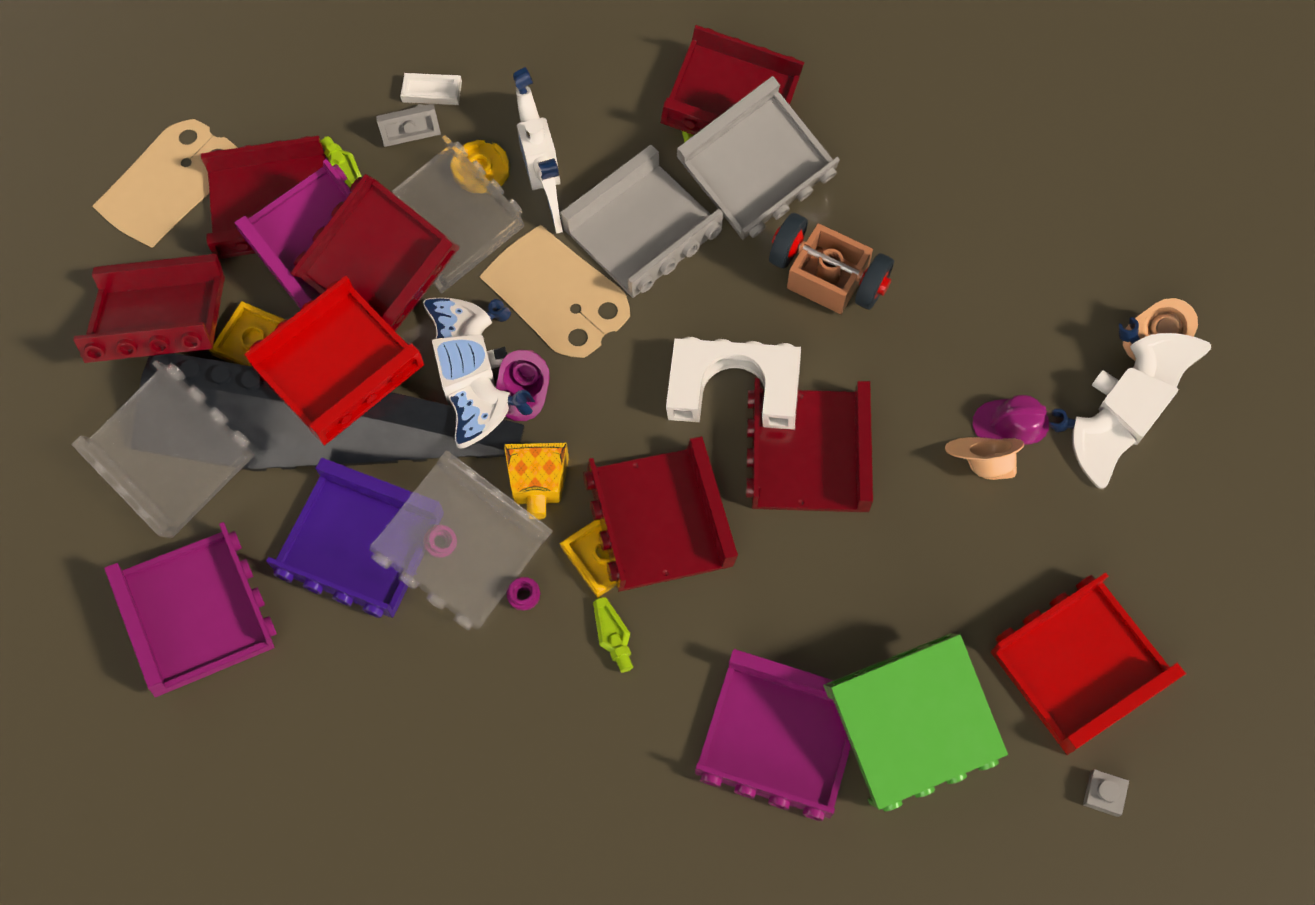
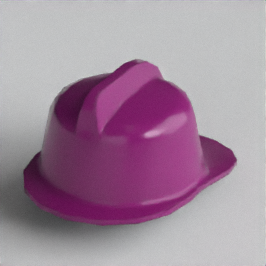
M534 350L510 352L503 358L499 368L496 389L510 392L511 396H514L519 390H526L535 400V402H526L533 410L529 415H522L515 405H510L506 417L514 421H527L535 418L541 412L545 403L550 379L549 368L545 360L537 353H534Z
M1017 395L1010 399L993 400L980 406L973 416V429L980 438H1015L1022 440L1024 445L1038 443L1046 437L1049 430V419L1046 414V406H1042L1037 399L1028 395Z

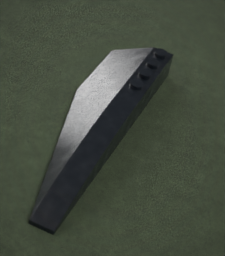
M170 353L148 357L140 381L132 449L250 471H267V468L279 467L282 470L296 469V466H314L316 468L321 457L338 464H344L345 466L398 463V460L424 462L427 459L433 458L458 460L459 457L475 456L476 458L506 457L505 444H521L525 426L503 419L484 438L461 449L457 447L455 442L457 417L453 406L391 392L324 446L252 366Z

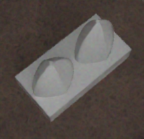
M418 104L415 108L376 116L384 147L441 135L434 104Z

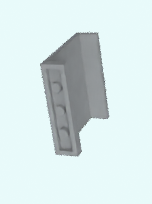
M649 145L560 212L562 228L632 298L640 292L648 291L653 286L655 280L663 274L668 275L682 259L693 256L705 241L716 238L722 230L723 212L720 209L710 214L659 166V151L652 145Z

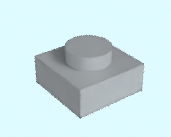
M1095 769L1090 771L1083 806L1116 817L1121 816L1129 780Z

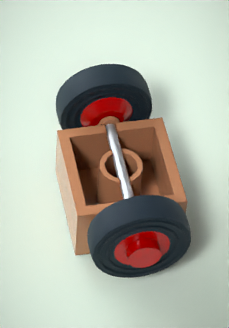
M791 213L782 226L776 230L769 255L770 263L784 269L790 264L797 252L799 253L789 270L787 289L842 314L859 285L855 303L870 310L879 296L885 295L892 279L889 276L893 269L894 260L887 255L879 253L870 264L872 248L819 223L807 242L803 240L808 220L797 213Z

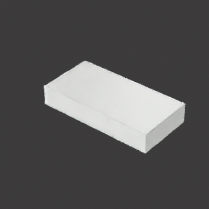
M404 73L400 95L401 100L404 103L459 105L462 85L461 76Z

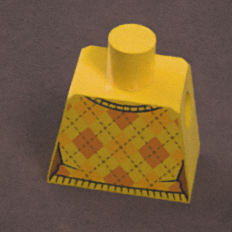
M567 443L505 444L511 491L515 503L527 504V518L533 520L544 519L546 517V503H559L562 498L569 461Z

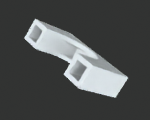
M695 337L675 338L666 402L668 420L700 422L703 391L708 380L722 370L740 368L756 375L764 386L763 427L795 430L801 347H794L788 343L764 345L757 341L735 343L726 339L706 341Z

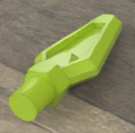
M329 136L324 137L321 140L325 149L324 154L329 158L328 161L332 166L337 164L347 177V180L344 182L350 188L357 178L362 177L353 154L343 151Z
M606 597L596 599L593 602L599 645L610 652L612 660L617 662L621 673L628 672L633 669L629 657L631 651L629 646H627L631 633Z

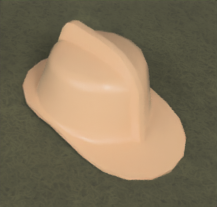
M1176 298L1163 299L1135 318L1139 323L1138 336L1140 339L1159 333H1177L1194 337L1198 328V317L1193 307L1186 301ZM1128 325L1125 330H1132V329H1131L1130 325ZM1123 341V347L1127 355L1135 361V355L1130 348L1132 343Z
M966 437L950 441L946 444L945 451L954 457L967 459L971 469L979 477L990 480L1008 479L1015 477L1017 473V452L1024 447V442L1015 438Z

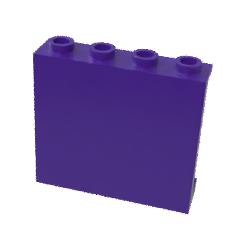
M321 457L315 468L320 477L278 557L276 560L268 557L266 562L274 570L273 575L283 581L291 583L293 579L304 583V588L313 593L321 594L322 591L333 594L332 598L343 605L351 606L352 603L363 606L362 610L371 616L381 618L382 615L393 618L426 552L423 545L424 535L431 527L439 525L444 515L440 503Z

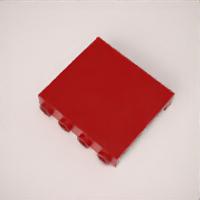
M347 276L331 283L324 293L315 300L305 303L297 314L289 320L279 323L275 331L266 338L256 341L252 344L249 351L244 354L252 368L324 446L424 366L420 351L412 343L408 345L353 288Z
M1106 572L1096 579L1092 574L1075 586L1078 591L1070 596L1066 592L1060 594L1049 603L1052 608L1043 614L1039 609L1022 620L1025 626L1017 631L1010 627L995 638L997 644L991 650V654L1066 755H1069L1186 675V672L1178 662L1171 667L1166 663L1103 582L1109 577Z

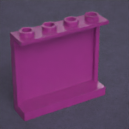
M327 159L323 161L322 168L252 217L247 219L246 216H243L235 222L237 230L300 310L305 303L315 300L321 294L302 278L291 274V271L295 268L294 261L303 251L307 252L313 244L312 238L318 229L328 224L332 219L331 213L335 206L340 202H344L351 193L350 188L344 182L347 180V177L337 164L332 166Z
M224 522L219 523L222 532L125 570H122L118 563L104 568L147 687L155 698L275 648L271 637L277 635L272 620L270 616L263 618L259 608L265 606L258 587L251 589L247 579L254 576L247 559L240 561L236 551L242 549L236 532L228 533Z
M733 649L700 759L695 768V774L701 776L700 781L707 785L720 787L721 783L735 787L734 793L743 797L754 799L756 794L768 798V804L776 808L789 810V806L802 809V815L816 821H823L824 817L830 819L835 811L836 798L851 748L834 700L828 698L823 686L834 680Z

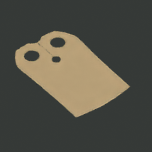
M195 119L173 124L167 127L154 140L146 151L92 207L118 230L153 248L188 212L209 194L208 171L201 160V153H207L214 149L227 150L237 147L225 137L213 136L210 133L209 126ZM185 130H193L197 133V139L192 144L184 145L179 141V135ZM185 158H191L192 163L188 167L181 165V161Z
M542 225L534 228L506 248L479 276L552 350L562 355L585 358L602 345L601 341L605 334L612 331L617 332L630 318V307L625 292L568 248ZM610 302L616 305L618 312L614 318L603 319L599 315L598 309L603 303ZM573 304H579L581 311L574 314L570 311V307ZM574 329H582L588 335L587 342L582 346H574L568 340L569 333Z

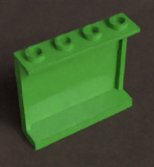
M946 634L823 685L828 698L834 700L871 795V798L868 799L869 804L878 810H894L903 805V799L913 795L916 798L927 796L935 791L934 786L943 782H947V784L960 782L967 778V772L976 768L987 770L999 764L998 759L1008 755L960 634Z

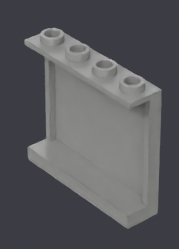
M773 76L677 148V158L715 206L723 212V216L742 240L749 235L752 238L756 237L766 228L764 223L772 217L776 220L781 218L790 210L788 206L796 199L799 202L803 201L814 191L812 187L819 181L824 184L837 174L835 169L840 161L838 157L835 159L831 158L779 93L780 84Z

